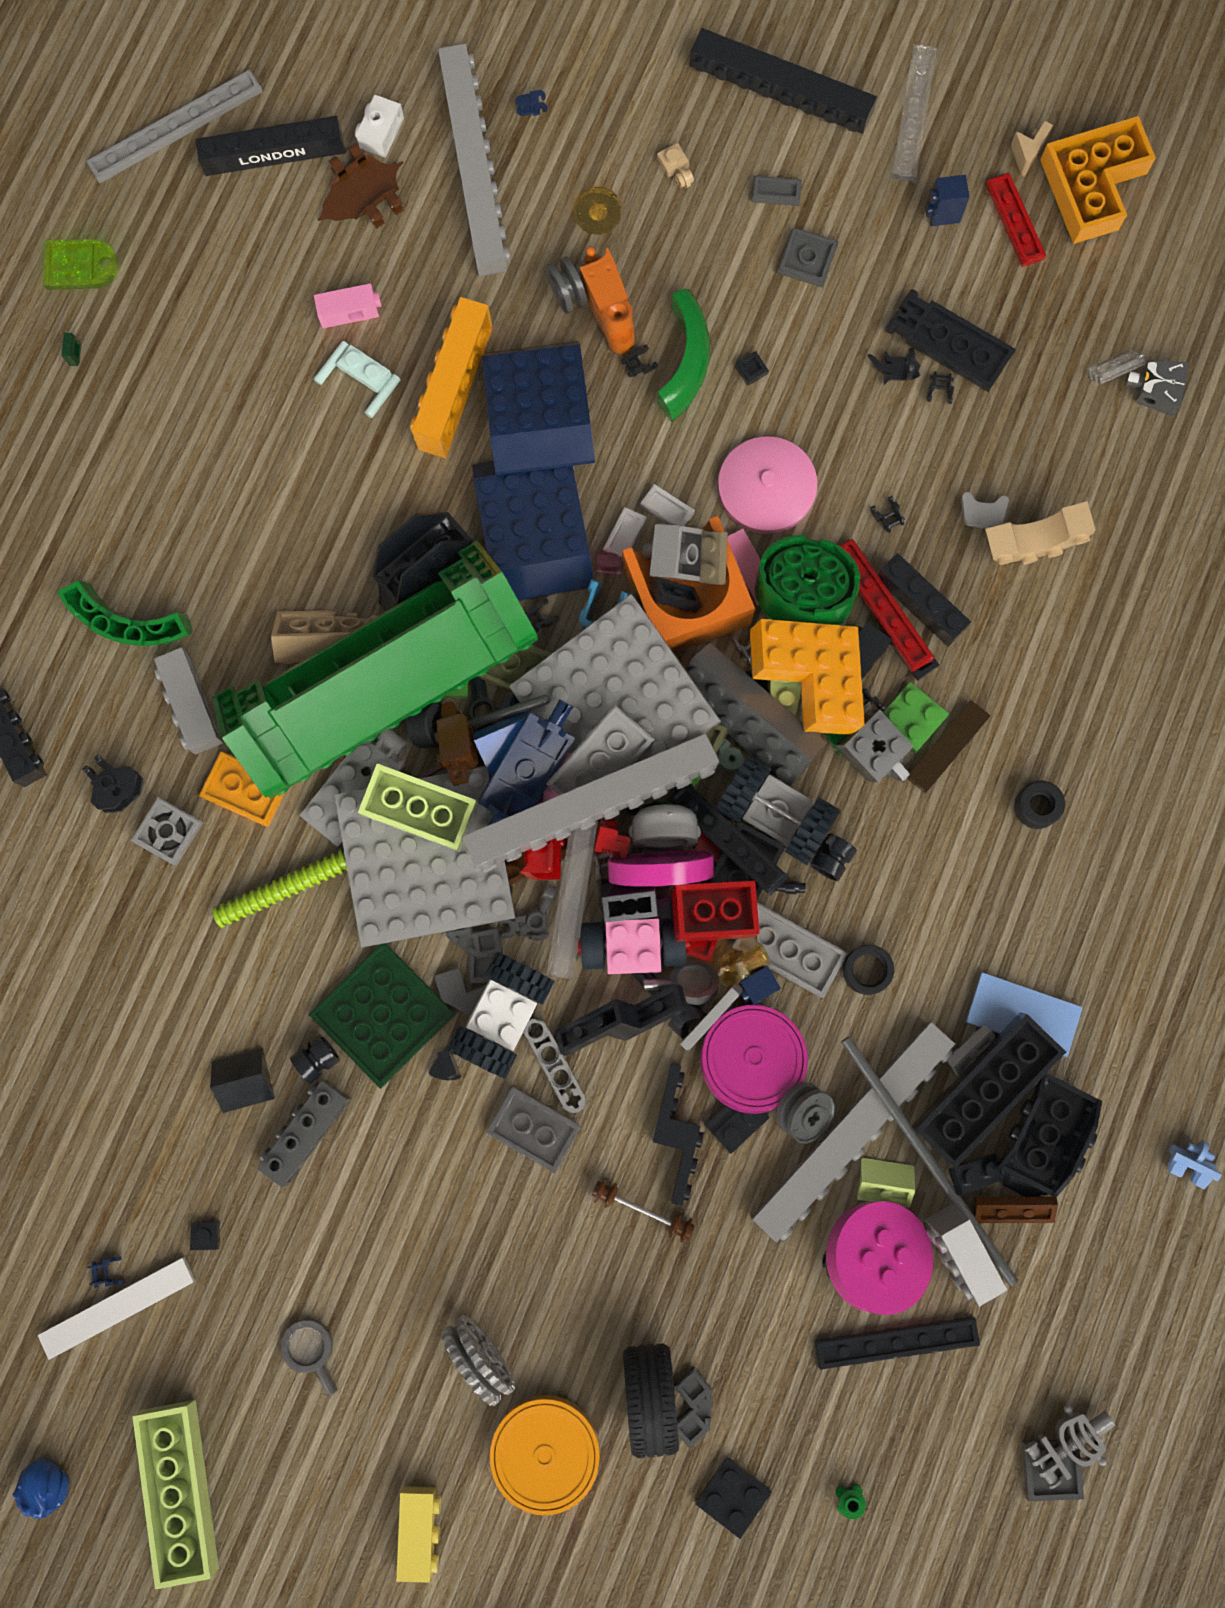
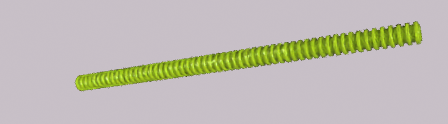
M338 850V854L332 853L329 858L325 856L322 861L316 860V864L310 863L307 868L303 866L300 871L294 870V874L288 873L285 878L281 876L278 881L272 880V884L265 883L263 888L259 886L256 891L252 889L250 894L243 893L241 898L237 896L234 901L230 899L227 901V904L221 903L219 908L217 906L213 907L212 914L217 925L224 928L227 923L231 925L234 920L240 921V917L246 918L249 913L253 915L256 910L262 911L264 906L268 908L271 903L275 905L278 900L284 901L285 897L291 898L293 893L297 895L300 890L306 891L307 887L313 888L315 883L319 885L322 880L328 881L329 877L335 878L337 873L343 874V871L347 870L344 851Z

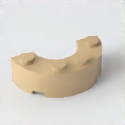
M1087 501L1062 508L1058 513L1036 522L1021 525L1009 522L985 530L993 560L997 561L999 565H1004L1017 561H1022L1023 564H1030L1036 562L1038 557L1048 555V558L1063 554V549L1089 542L1091 540L1090 536L1095 532V526Z

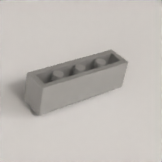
M181 647L154 658L157 666L154 668V672L159 682L162 681L165 690H162L167 704L172 705L174 712L171 713V717L176 727L181 729L183 735L179 737L184 749H188L196 755L223 744L189 653Z

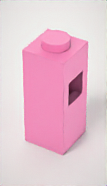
M371 283L314 295L317 314L322 328L379 317L378 307H382L379 292L374 293Z

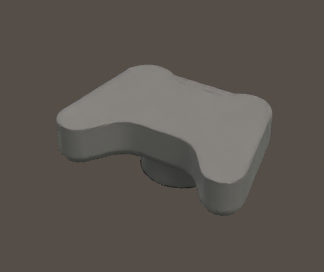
M965 492L961 497L964 523L967 526L977 528H991L1002 525L1009 502L1008 497L1001 496L994 503H983L976 501L971 493Z

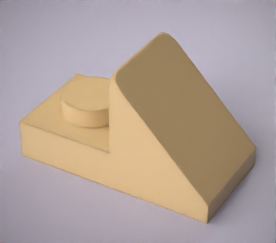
M1044 121L1040 129H1034L1030 138L1019 132L1015 133L1011 148L1022 176H1026L1053 127L1052 124Z

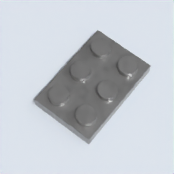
M512 1087L486 1134L556 1173L581 1125L519 1089Z

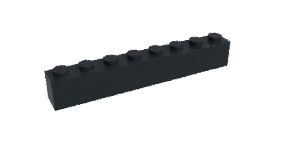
M701 28L690 51V66L695 70L714 75L719 80L734 83L742 89L752 90L763 97L780 101L783 105L795 107L806 114H813L829 123L841 125L852 132L864 133L875 108L877 96L704 28Z

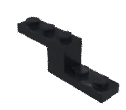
M674 984L635 1005L615 999L555 1030L560 1055L568 1056L606 1036L627 1041L689 1010L682 985Z
M670 1064L653 1143L683 1150L671 1201L672 1204L682 1206L684 1200L689 1201L692 1185L687 1183L689 1174H695L698 1159L693 1158L696 1147L701 1148L704 1132H700V1125L670 1118V1113L676 1114L679 1098H674L676 1087L682 1088L685 1072H680L681 1066Z

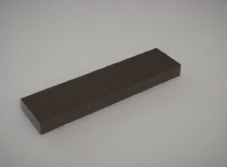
M970 700L910 771L907 779L926 793L989 719L990 715Z

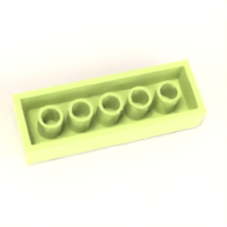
M196 1399L141 1410L133 1416L155 1590L211 1579L219 1569Z

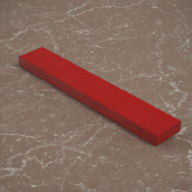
M853 538L839 545L853 558L860 571L859 596L884 633L892 639L891 643L910 671L913 672L933 661L934 655Z

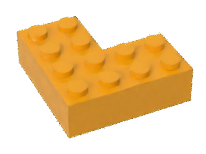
M1139 116L1046 145L1040 161L1073 244L1118 231L1124 222L1127 213L1115 184L1146 175L1156 159Z
M760 619L750 629L752 679L801 682L804 732L852 735L865 726L858 627Z

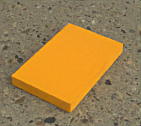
M221 751L199 797L269 827L285 793L276 795L271 799L269 797L265 798L237 758Z

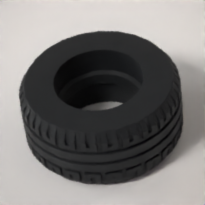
M663 1343L656 1344L655 1346L654 1344H648L647 1346L638 1345V1347L629 1346L623 1351L631 1454L637 1458H645V1456L650 1458L655 1455L657 1457L674 1455L679 1451L670 1347Z

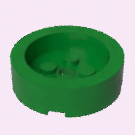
M806 535L789 536L776 541L764 552L755 580V596L761 609L772 620L840 625L848 618L852 611L860 588V571L853 558L843 548L823 538L820 541L806 539ZM804 575L813 576V577L815 578V580H814V579L803 578V577H804Z

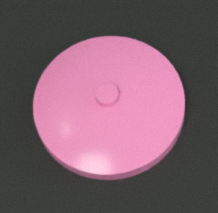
M757 437L738 445L724 460L718 479L719 498L728 516L741 527L762 534L779 533L797 525L810 511L817 492L816 472L807 454L792 442L778 437Z

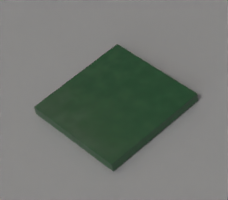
M387 943L379 944L308 1015L382 1089L456 1014Z

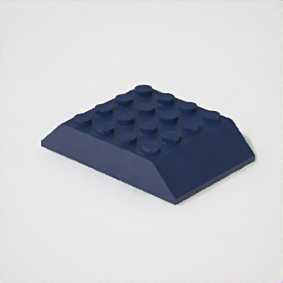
M579 341L483 353L482 361L489 429L496 475L595 463Z
M494 461L472 464L487 553L503 572L518 601L587 589L591 579L594 580L573 466L496 475Z

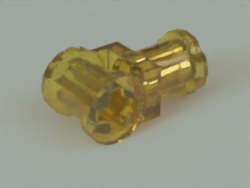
M759 943L755 949L746 953L741 950L734 954L722 956L719 960V981L725 986L732 987L735 983L738 984L742 979L750 976L751 970L762 965H770V959L763 945Z

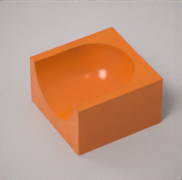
M718 516L708 519L707 524L702 528L708 531L724 532ZM728 539L725 584L717 585L662 578L695 588L702 605L696 613L657 603L649 584L655 578L650 576L651 559H645L643 552H636L632 547L622 550L623 571L631 592L673 653L751 626L755 607Z

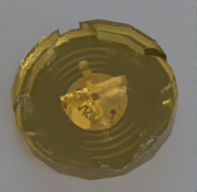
M605 187L589 188V191L582 192L575 202L574 215L577 224L590 234L602 235L617 227L621 220V202L612 190Z

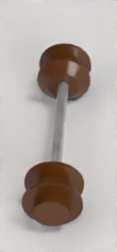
M604 1178L603 1182L597 1181L591 1196L596 1197L594 1203L600 1199L604 1201L605 1208H607L615 1200L670 1225L668 1228L669 1238L676 1234L680 1236V1243L683 1242L684 1238L690 1239L695 1225L691 1224L692 1218L685 1221L682 1219L681 1213L674 1215L672 1220L667 1219L617 1196V1183L612 1186L606 1185V1178Z

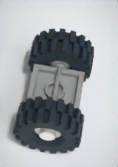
M749 755L728 786L716 810L737 823L744 819L786 846L788 845L785 852L808 865L841 810L820 797L817 798L812 806L814 802L812 799L769 774L772 769L771 767Z

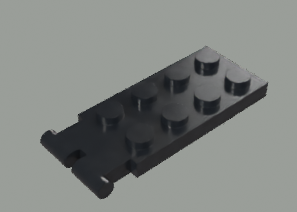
M911 289L899 306L902 312H895L885 327V331L889 334H893L895 331L906 338L905 343L989 392L1016 349L933 300L930 303L925 302L917 297L919 295L917 291Z

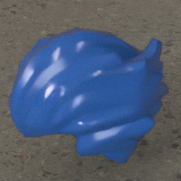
M40 1457L33 1460L19 1476L13 1493L16 1506L24 1516H31L34 1519L47 1517L48 1514L57 1510L65 1502L69 1492L70 1477L65 1470L59 1469L51 1459Z

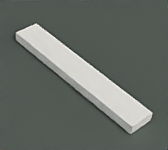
M183 1257L39 1334V1340L48 1360L196 1282L186 1258Z

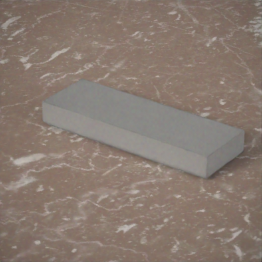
M735 983L680 1045L684 1049L690 1050L743 992V989Z

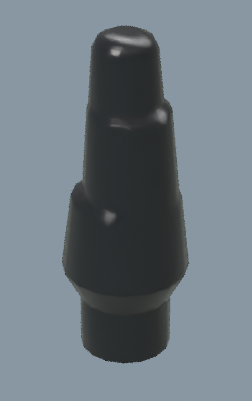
M786 881L776 891L793 895L805 893L806 883Z

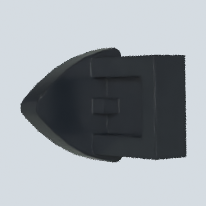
M447 1049L437 1053L438 1058L434 1061L429 1075L447 1081L461 1079V1073L453 1053Z

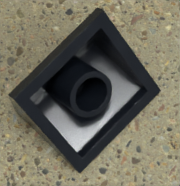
M263 1048L211 1062L210 1088L223 1113L275 1099Z

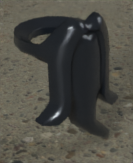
M914 348L908 349L906 357H891L885 352L884 360L888 364H882L871 354L867 355L879 372L888 374L884 378V385L891 380L909 381L920 376L918 371L920 364L915 359Z

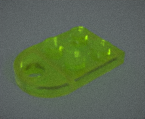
M101 240L45 241L43 286L46 290L101 288L108 285L117 275L119 269L118 258L113 249ZM106 259L111 260L108 267H100L102 261Z

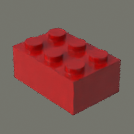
M755 881L675 885L671 889L675 942L754 938L760 934Z

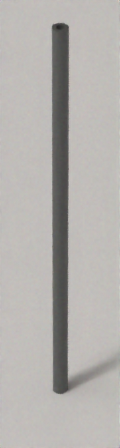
M850 1036L841 1041L842 1045L952 1204L970 1219L988 1255L1009 1286L1015 1285L1018 1279L961 1196L956 1195L954 1186Z

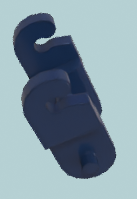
M536 90L530 91V94L517 96L515 99V103L518 106L517 113L521 116L531 114L536 116L540 115V108H543V112H547V105L539 102L538 97L541 96V100L544 101L546 99L545 92Z
M122 1256L102 1260L103 1263L96 1264V1261H93L92 1265L87 1266L88 1269H92L93 1282H90L89 1285H94V1288H96L101 1283H105V1287L125 1283L124 1279L112 1281L111 1278L108 1279L107 1265L110 1262L122 1260ZM97 1267H103L104 1280H99Z

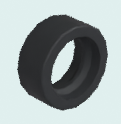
M862 945L852 950L845 958L843 964V977L847 985L855 992L863 995L877 994L885 990L892 982L895 973L894 963L890 955L883 948L875 945ZM870 954L876 956L883 964V976L874 985H864L854 976V963L862 955Z

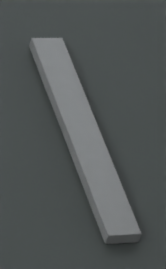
M249 69L86 160L100 184L263 92L261 86Z

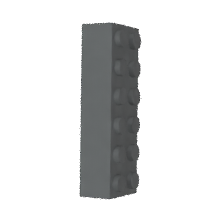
M711 643L698 652L685 669L720 718L721 722L718 725L727 728V733L756 759L771 767V772L785 784L791 786L826 745L827 742L815 732H804L803 722Z

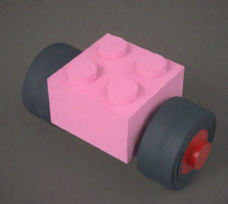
M659 917L607 922L606 940H604L603 922H586L581 924V938L577 939V954H582V967L585 970L603 969L605 966V951H607L608 974L661 972L660 949L662 946L664 966H684L686 963V950H690V941L675 942L674 919L662 920V938H660Z

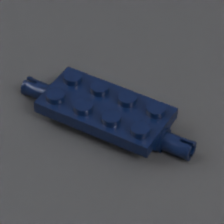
M559 699L549 719L545 720L528 712L477 801L478 804L489 809L493 815L487 826L537 805L548 786L546 782L557 771L575 740V737L563 731L562 728L569 713L573 710V706Z

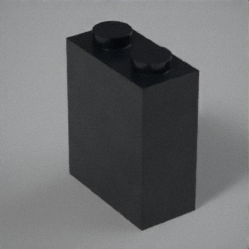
M609 879L597 880L599 906L605 923L657 916L656 895L653 886H624L612 884L609 882Z

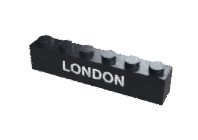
M337 116L195 139L198 161L206 176L345 154L343 134Z

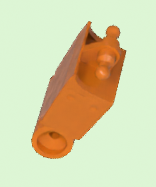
M590 246L586 249V256L583 260L584 266L580 267L587 302L602 333L606 337L609 348L618 354L628 353L635 344L632 306L629 304L628 296L608 247L606 248L605 255L601 257L595 253L594 247Z

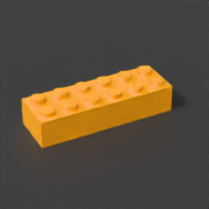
M460 297L458 305H454L452 308L450 327H446L444 330L442 349H438L436 352L434 371H430L428 374L426 393L421 394L418 408H420L418 415L412 418L410 430L413 433L418 450L442 458H447L480 366L482 355L485 352L493 329L489 306Z

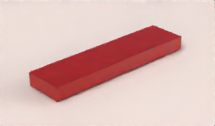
M1010 173L988 179L985 185L1021 266L1025 267L1044 260L1046 253Z

